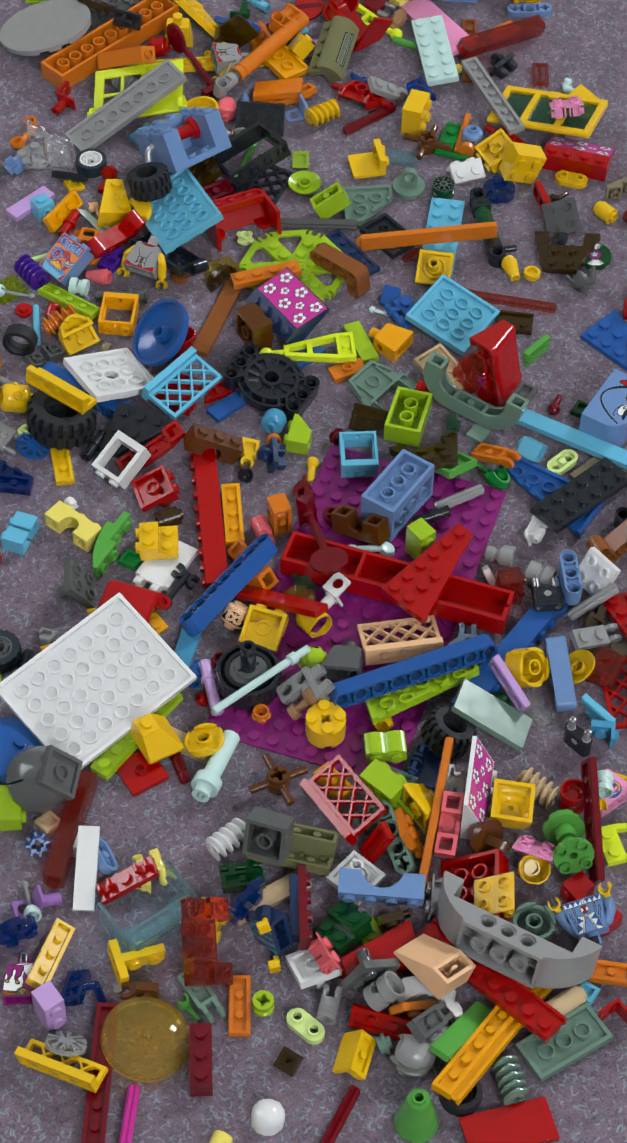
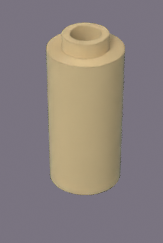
M575 985L546 1001V1003L562 1015H566L585 1004L587 994L581 986Z

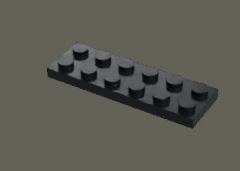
M605 457L533 505L530 513L558 534L627 486V473Z

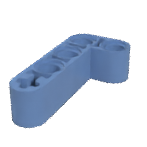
M565 636L545 638L544 654L550 664V679L556 712L577 710Z

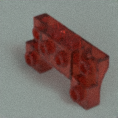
M186 897L181 899V934L185 987H228L233 985L232 963L218 962L215 925V922L230 920L228 898L208 897L205 899Z

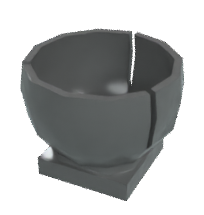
M53 745L46 747L31 746L13 756L7 767L6 784L22 779L23 781L9 785L7 788L13 801L24 811L45 813L61 805L66 799L70 801L75 798L83 761Z

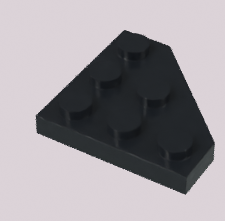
M119 401L99 451L102 452L118 430L139 444L144 445L148 440L162 433L161 429L168 425L170 417L166 414ZM121 444L113 456L119 457L130 449Z

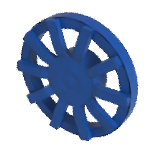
M23 433L17 437L15 447L22 456L32 460H40L48 456L47 453L50 451V448L43 447L37 440L33 439L31 434Z

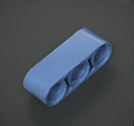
M566 549L560 553L558 563L562 594L566 604L577 605L581 600L583 589L576 553Z

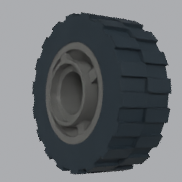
M0 630V672L4 674L16 668L21 662L22 648L18 637L8 630Z

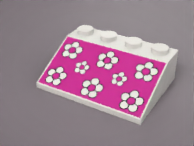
M472 736L459 837L471 840L476 825L478 823L482 824L483 819L490 817L491 805L489 800H492L493 794L491 784L492 782L494 783V778L497 777V771L493 770L494 761L477 736Z

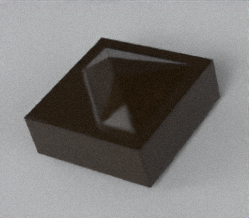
M284 1046L273 1066L294 1077L304 1057Z

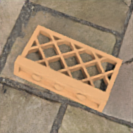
M434 615L427 617L426 623L431 622L429 628L422 626V623L415 618L357 624L365 666L399 662L442 648L444 642L443 638L440 637ZM409 625L412 628L408 631L402 627ZM384 628H391V629H393V630H392L390 633H388V632L384 631L383 629H384ZM418 629L424 633L419 636L414 632ZM371 630L373 631V633L371 635H368L363 631ZM397 632L404 634L402 638H399L394 635ZM380 634L385 638L381 641L375 637ZM370 642L376 644L367 646Z

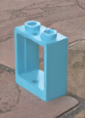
M376 431L339 432L341 478L378 477L379 460ZM371 447L372 459L345 460V448Z

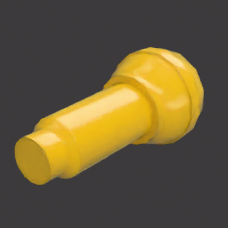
M311 456L306 461L308 466V482H313L315 469L319 465V460Z

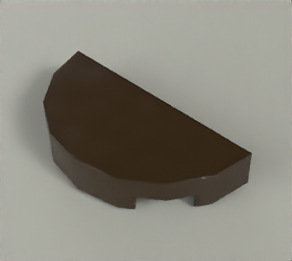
M229 264L216 268L208 278V290L210 292L216 290L230 278V274L236 273L237 270Z

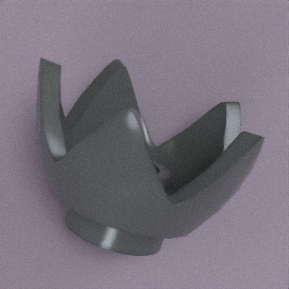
M592 266V268L588 269L587 275L578 269L577 275L573 274L572 279L569 275L565 276L569 284L575 290L579 289L581 293L593 289L592 284L596 281V268Z

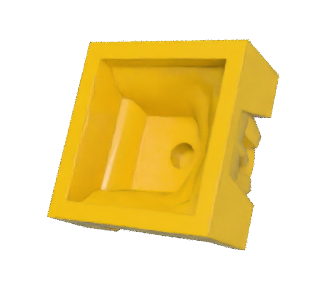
M494 778L490 817L501 822L503 827L520 830L530 827L533 818L536 784Z

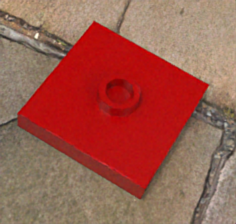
M141 751L131 755L116 771L133 797L169 779V775L159 761L149 765Z

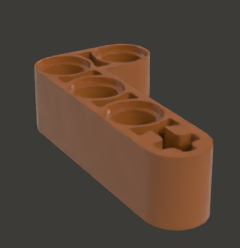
M322 243L310 251V258L315 264L347 282L348 293L351 296L353 295L355 299H358L370 290L369 270L364 264L327 243Z
M627 519L605 538H602L600 535H594L586 542L587 548L595 547L612 563H615L627 552Z

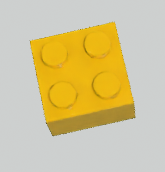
M411 89L402 108L401 134L408 133L420 136V133L426 130V122L429 123L431 119V113H429L432 106L430 93Z
M512 142L498 168L505 181L533 184L547 158L541 146Z

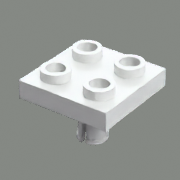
M590 547L579 565L583 588L591 596L614 583L621 572L618 567L595 547Z
M354 850L326 877V882L338 890L340 868L361 869L365 879L376 887L386 879V874ZM355 900L354 903L359 906L363 901Z

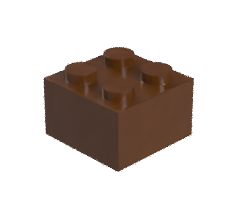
M254 301L237 308L236 333L245 344H255L258 347V353L265 347L271 348L273 322L270 318H267L263 309L258 307Z

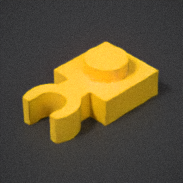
M242 437L244 452L241 455L239 467L242 468L243 463L247 462L249 469H252L254 465L253 459H257L256 452L259 449L260 440Z

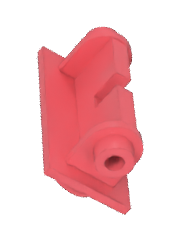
M316 932L315 934L318 939L309 943V951L316 960L321 972L329 975L335 968L342 972L343 970L339 965L341 959L334 950H330L333 948L331 942L326 936L322 938Z

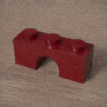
M189 1023L190 1097L213 1096L212 1023Z

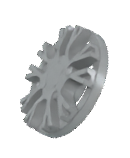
M56 1031L55 1035L50 1033L47 1035L45 1047L50 1052L58 1055L79 1056L86 1052L87 1041L81 1035L71 1036L72 1032L68 1033L66 1031L63 1034L62 1031Z

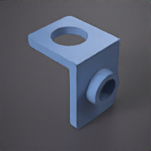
M299 94V109L285 111V117L288 122L305 119L304 110L308 108V105L302 94ZM296 113L298 117L290 118L289 114Z

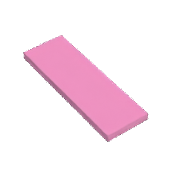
M411 0L399 7L407 11L406 15L410 21L442 15L453 56L477 46V42L431 0Z

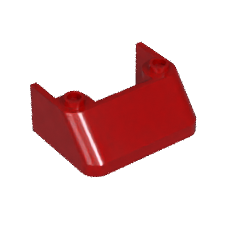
M328 0L323 9V16L326 21H332L334 16H343L353 21L359 28L352 52H358L380 41L393 22L391 18L374 17L367 27L355 11L359 5V0Z
M254 188L212 200L224 217L218 224L207 229L208 237L218 252L222 251L221 242L226 238L225 232L255 224L261 229L273 227L278 235L282 234L280 210L263 189Z

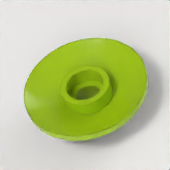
M298 171L289 177L288 186L295 193L312 194L321 187V178L312 171Z

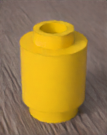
M598 201L593 207L595 216L606 224L614 223L618 218V211L605 201Z

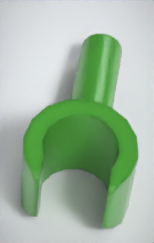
M186 993L182 994L184 1002H180L176 998L177 1007L180 1010H186L196 1022L201 1020L190 1006L189 996Z

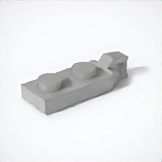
M373 76L367 78L371 93L393 101L396 99L403 100L408 95L407 90L403 87L398 88L393 83Z

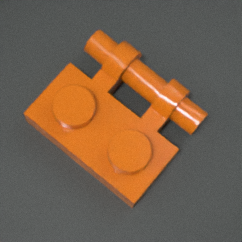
M402 807L394 810L401 839L408 850L415 854L416 858H422L424 847L423 843L420 842L421 835L417 828L412 826L414 822L409 813L405 814Z

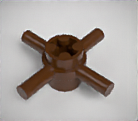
M434 124L430 131L421 132L420 136L404 133V140L417 143L419 151L416 158L418 160H421L424 155L433 154L435 148L450 152L451 145L437 142L435 135L438 130L437 125Z
M269 754L263 755L262 759L269 771L266 775V780L248 786L250 794L268 788L272 794L282 795L287 806H292L294 800L288 791L290 780L307 774V767L302 766L288 772L283 766H275Z

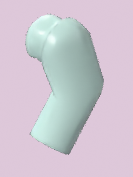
M565 78L562 83L563 92L566 94H570L575 89L571 85L573 81L570 78Z

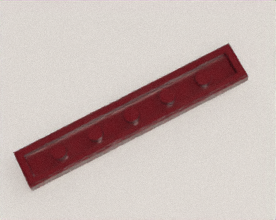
M589 757L580 763L585 839L592 844L594 849L593 865L588 869V878L594 885L605 881L597 760L596 757Z

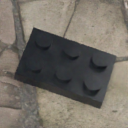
M236 101L235 129L247 128L260 121L280 137H284L285 104Z
M386 212L360 227L361 234L406 230ZM415 246L381 250L393 260Z

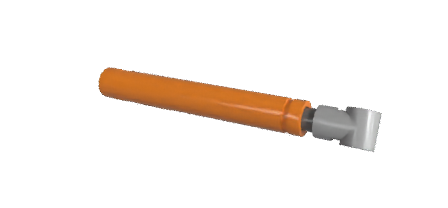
M290 3L285 4L282 11H274L269 22V29L273 34L231 68L230 72L215 80L213 95L219 99L226 97L228 91L237 85L238 82L243 81L308 26V16Z

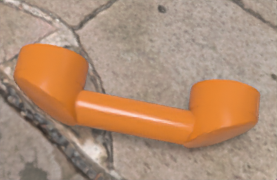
M34 116L26 117L23 120L26 130L21 137L16 136L10 140L12 148H23L31 133L35 132L38 124Z

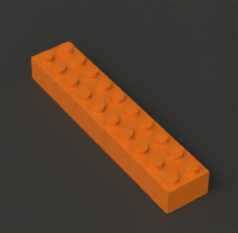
M143 0L128 9V11L143 15L139 31L121 28L119 25L113 24V19L71 45L69 44L41 61L42 77L57 88L66 80L69 81L70 87L74 86L95 73V71H98L97 54L139 46L151 37L164 31L167 19L173 18V14L179 12V5L171 0Z

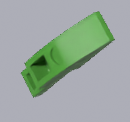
M123 511L115 523L107 521L100 531L93 551L94 578L98 579L101 574H105L111 561L117 559L119 554L117 545L120 544L124 533H128L132 527L130 513Z

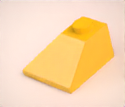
M148 713L132 720L129 734L149 765L185 750V746L165 716Z
M405 783L403 784V803L414 814L413 820L423 833L427 835L434 793L430 789L428 790L424 784Z

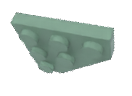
M391 185L343 187L352 203L343 209L344 218L357 220L358 226L364 225L392 202Z

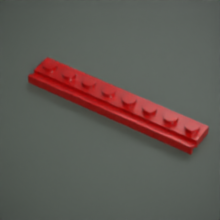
M436 918L432 919L430 924H427L415 934L416 938L426 934L455 947L442 932ZM469 958L476 967L467 983L545 1043L560 1030L562 1025L567 1023V1018L523 984Z

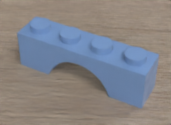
M340 868L338 899H342L343 902L353 903L356 900L363 901L365 904L381 902L387 906L406 904L407 907L418 908L424 904L426 875L404 873L395 885L381 888L370 884L365 879L361 869Z

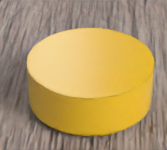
M527 266L524 268L523 277L526 280L536 281L540 278L541 271L538 267Z

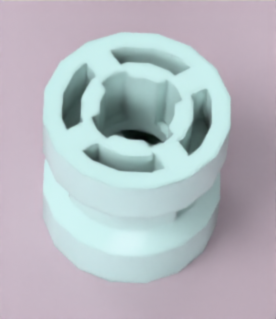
M71 277L68 292L72 294L78 293L81 296L87 297L90 289V280H79L77 277Z
M598 770L599 798H610L614 791L612 785L614 775L607 770Z

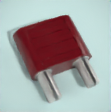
M365 0L362 3V6L384 18L389 16L388 13L383 11L386 7L394 11L397 8L396 5L389 3V0Z

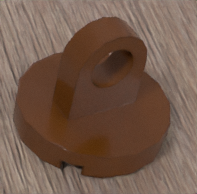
M487 817L483 819L482 824L478 823L470 840L473 854L498 848L510 851L512 843L503 840V826L501 822L492 817Z

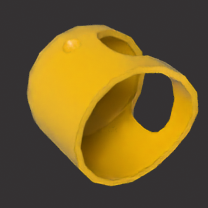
M326 612L317 618L296 614L298 626L312 638L326 634L332 625L331 616ZM327 616V621L322 629L316 633L311 632L316 622Z

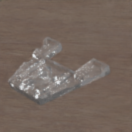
M26 119L24 123L25 134L41 138L44 156L36 153L30 155L31 168L75 170L76 156L73 143L55 133L53 135L47 133L44 127L39 126L38 128L32 125V121Z

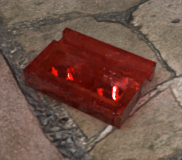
M600 646L595 655L594 669L584 681L601 687L605 686L611 690L627 661V655H620L619 652Z

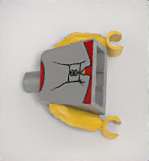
M213 42L211 51L206 50L204 52V56H211L216 75L222 76L236 58H239L241 61L249 54V52L240 53L237 44ZM214 76L211 79L216 80L218 77Z
M150 236L147 243L137 241L135 245L128 248L123 254L122 267L118 268L117 274L121 275L124 270L123 277H128L130 272L155 280L158 277L159 281L155 284L156 288L159 289L162 282L164 285L163 289H166L168 282L164 280L167 268L165 256L161 249L157 247L160 240Z

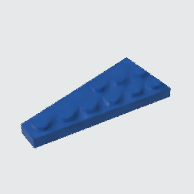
M522 457L518 462L513 461L515 464L513 468H505L510 478L538 502L571 481ZM606 501L567 528L580 539Z

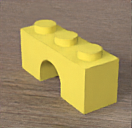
M60 500L44 513L45 524L59 534L67 528H74L75 530L72 534L75 545L87 553L95 547L98 535L102 530L98 523L87 519L84 514L78 513L69 504H65Z

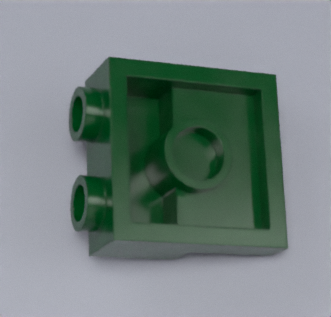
M342 900L327 910L328 918L312 929L316 937V932L322 938L326 936L333 946L331 949L339 955H342L373 931L370 915L366 911H358L354 902L347 903Z

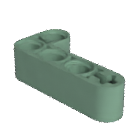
M380 801L386 809H389L388 814L378 818L364 832L372 833L380 822H386L390 830L396 827L393 833L395 839L387 848L394 868L401 876L404 873L418 874L419 869L415 857L400 837L394 813L395 809L388 802ZM371 805L368 807L367 814H374L380 808L378 805ZM363 809L357 812V814H363ZM355 818V823L359 827L362 818ZM403 846L402 851L396 853L397 848ZM402 861H405V862L408 864L407 870H406L405 863L402 862Z

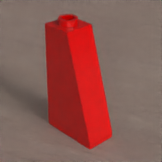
M410 920L401 923L342 957L340 967L343 971L342 975L339 976L340 979H345L359 965L358 958L355 955L359 949L368 948L372 960L398 958L394 951L416 938ZM399 960L401 966L394 973L409 969Z

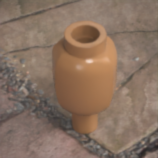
M399 8L392 14L391 19H393V22L389 28L399 29L407 20V11L405 9Z

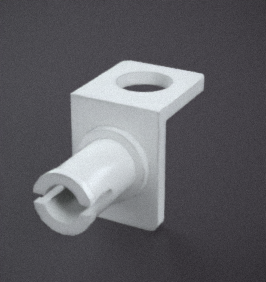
M340 572L335 573L323 586L326 596L320 602L328 604V610L334 603L342 607L343 603L339 596L347 589L351 581ZM336 579L343 580L341 588L333 587V582Z

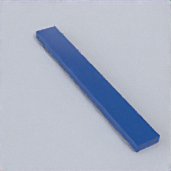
M321 346L312 347L313 353L325 354V349ZM303 349L296 352L307 353V350ZM294 361L301 369L312 363L307 361ZM238 390L206 409V413L217 423H220L246 406L247 403L241 398Z

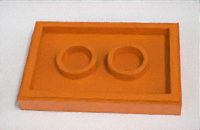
M303 77L256 82L253 101L298 98L299 94H302Z

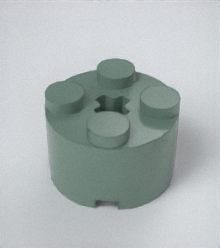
M527 902L520 905L514 913L512 924L552 943L556 923L552 910L545 905L544 907L537 905V902Z

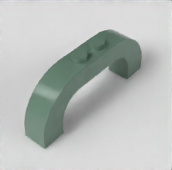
M435 351L425 363L424 381L429 392L433 393V397L446 408L483 427L494 430L510 428L518 422L528 408L530 400L516 393L512 394L504 407H496L456 387L450 381L447 374L450 359Z

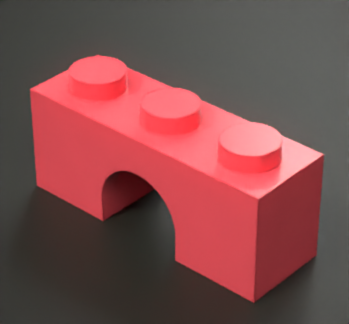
M444 790L434 849L435 857L455 858L465 797L463 793Z

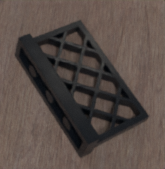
M274 165L269 168L273 172H262V174L238 187L234 194L269 186L271 191H266L265 193L268 196H274L275 199L272 202L276 205L286 190L288 179L293 172ZM279 175H285L288 178L281 179ZM275 176L277 179L275 181H270L268 177ZM265 178L266 182L259 183L258 179ZM280 185L281 189L275 190L273 186Z

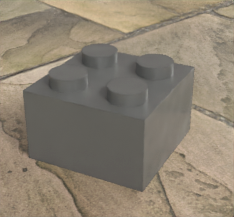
M255 806L246 818L242 854L283 865L291 853L295 817Z

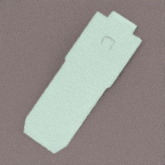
M77 209L101 233L110 228L109 226H103L105 228L96 227L98 221L87 210Z

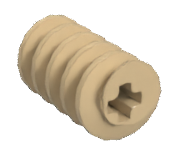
M533 767L522 771L515 781L536 784L534 801L539 800V804L541 806L546 805V809L549 810L558 799L560 787L557 786L552 789L554 783L552 781L545 784L547 777L544 776L540 780L541 773L537 772L533 775Z

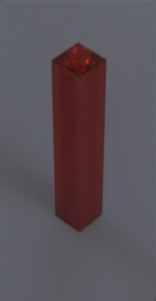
M535 15L463 37L456 47L464 60L542 35L546 26L540 15Z
M81 771L75 798L66 802L42 873L44 885L51 889L65 887L74 860L73 845L78 833V826H85L98 786L96 773Z

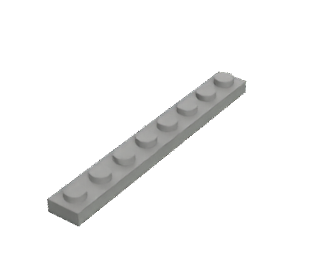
M477 57L462 60L461 65L508 134L512 135L524 131V124Z

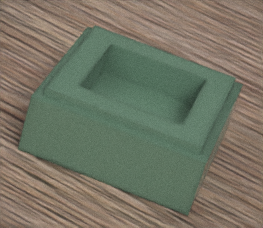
M475 423L466 433L465 438L479 445L481 442L484 443L491 431Z

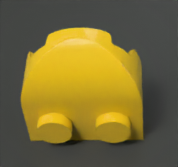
M76 313L69 315L61 323L58 337L68 357L100 341L92 326L94 323L89 317Z

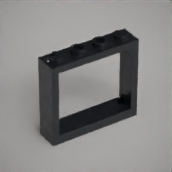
M257 121L229 138L232 147L214 156L223 173L221 177L226 178L237 189L290 156L291 152L286 140L260 121ZM262 139L274 146L233 172L222 165Z

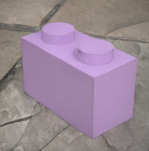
M48 981L31 991L34 1012L47 1031L62 1027L67 1020L65 1003L52 982Z

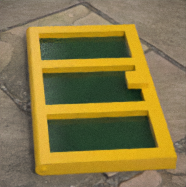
M507 85L502 93L524 124L525 129L590 138L608 107V100L578 96L584 103L581 106L584 107V114L573 117L571 107L572 117L569 116V109L566 108L567 118H565L564 109H562L563 118L555 119L551 118V112L554 110H551L549 102L559 98L562 101L568 100L569 97L577 95ZM491 111L487 117V123L502 125L494 112Z

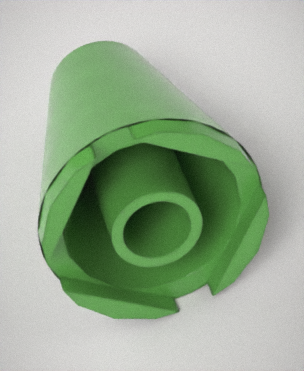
M423 1089L412 1090L397 1109L394 1116L396 1132L401 1138L411 1143L427 1142L434 1137L439 1127V1117L430 1095Z

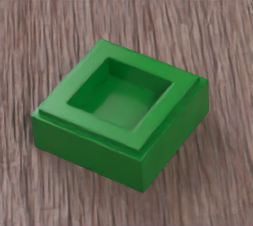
M128 548L119 558L118 565L134 572L142 562L140 554H136L135 551Z

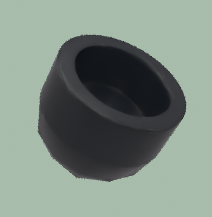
M241 468L237 473L238 480L250 483L253 479V471L249 468Z

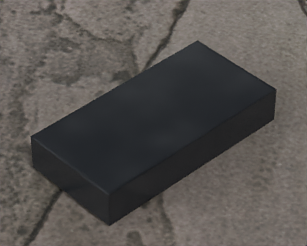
M53 170L51 177L81 182L88 181L87 175Z

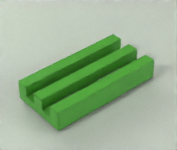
M546 334L523 352L522 364L528 367L549 350L551 337Z

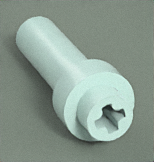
M225 730L223 746L219 751L211 755L204 769L196 772L191 782V787L193 789L192 796L197 801L207 802L209 798L217 796L222 786L220 777L240 741V737L236 732Z

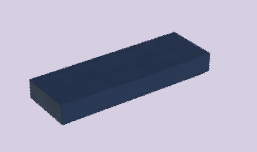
M290 874V931L293 942H299L298 874Z

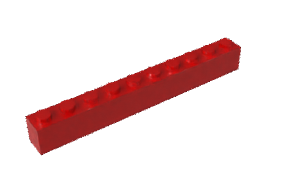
M214 448L205 450L202 455L189 452V458L193 457V460H190L191 472L194 471L195 473L191 474L192 486L196 485V488L193 489V500H197V503H194L195 514H199V517H195L196 528H200V532H197V542L202 545L198 546L199 558H203V561H200V573H204V576H201L202 588H206V590L228 568Z

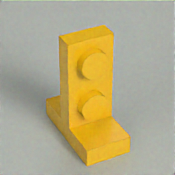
M117 938L108 940L107 953L119 989L122 988L123 982H129L127 970H137L141 966L148 964L156 965L164 960L166 949L163 943L121 953Z

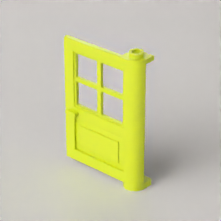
M172 60L171 62L184 74V60ZM162 62L95 71L94 108L89 109L87 117L104 105V98L115 97L124 91L126 76L141 74L142 78ZM121 77L120 92L104 94L105 79ZM183 84L137 118L180 112L179 109L187 106L186 98L183 95Z

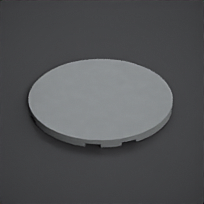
M76 0L40 2L10 17L0 30V41L3 48H6L8 52L20 56H37L41 52L46 51L52 53L62 49L61 46L67 43L71 45L87 32L91 25V13L85 4Z

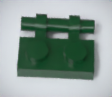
M249 859L242 863L227 862L226 865H219L223 894L266 888L261 862Z

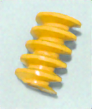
M332 98L312 106L310 109H305V120L309 125L313 124L314 127H318L319 124L323 125L324 121L328 123L329 119L340 118L338 102Z

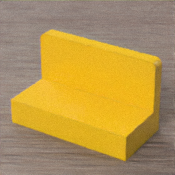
M363 1029L344 1033L332 1072L335 1074L348 1072L357 1080H365L376 1046V1039Z

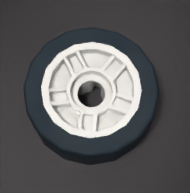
M85 149L76 156L77 172L87 175L88 178L100 177L102 169L107 166L105 153L98 149Z

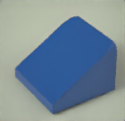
M384 285L379 305L385 306L388 303L393 307L392 302L401 297V288Z

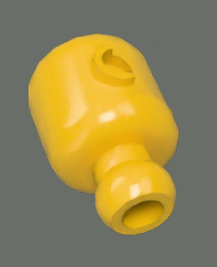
M17 382L3 384L0 387V409L4 412L25 413L27 412L28 401L34 393H31L28 385L18 384Z

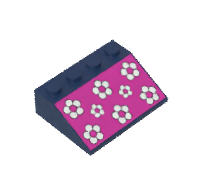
M286 268L257 287L245 300L247 304L254 301L258 307L263 309L267 318H270L273 322L272 330L286 344L303 341L330 310L289 268Z

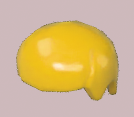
M526 854L522 856L518 863V874L524 882L539 885L547 881L551 875V864L547 860Z

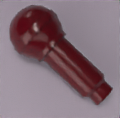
M560 394L555 397L553 403L547 408L548 413L551 415H557L560 412L559 405L562 401Z

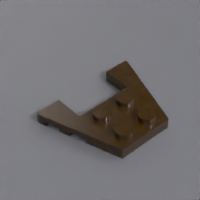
M535 231L542 271L551 274L577 275L578 269L580 270L587 261V256L594 251L596 243L600 242L601 235L585 233L582 246L549 244L550 232Z
M457 433L442 435V443H437L433 447H419L415 451H410L405 444L389 447V453L391 456H395L402 449H405L434 464V470L458 465Z

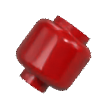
M153 36L147 42V46H155V57H166L171 51L170 42L165 36Z

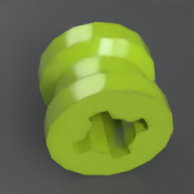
M260 990L253 995L252 1008L257 1016L267 1017L273 1013L274 997L269 991Z

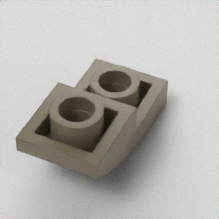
M627 177L616 180L606 186L605 200L622 198V193H627Z

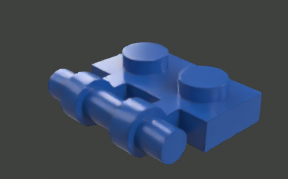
M407 294L392 302L393 307L388 303L383 307L387 312L386 314L397 322V326L408 330L411 329L409 324L413 328L416 327L404 319L409 310L416 304Z

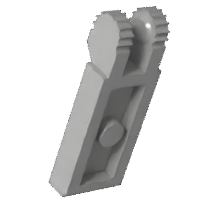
M617 623L575 629L569 632L575 651L607 646L610 643L622 640L621 634L610 637L607 634L609 631L618 629Z

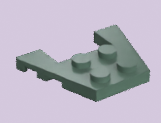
M370 360L348 380V385L361 404L386 410L377 403L378 400L396 384L415 390L420 379H411L403 372L399 374L392 371V368Z

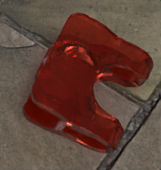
M478 349L460 358L457 362L458 366L452 370L453 376L469 394H474L479 390V382L476 375L485 377L483 360L477 357Z

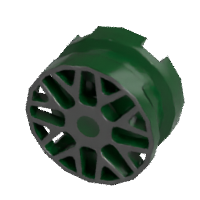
M448 176L436 177L432 182V196L451 199L455 193V181Z

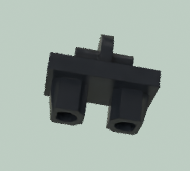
M116 7L114 8L113 24L119 25L121 28L139 31L143 15Z
M511 52L504 57L502 54L494 53L491 56L490 62L493 66V71L489 75L491 77L496 75L502 80L509 73L505 67L510 72H513L518 66L513 60L515 54Z

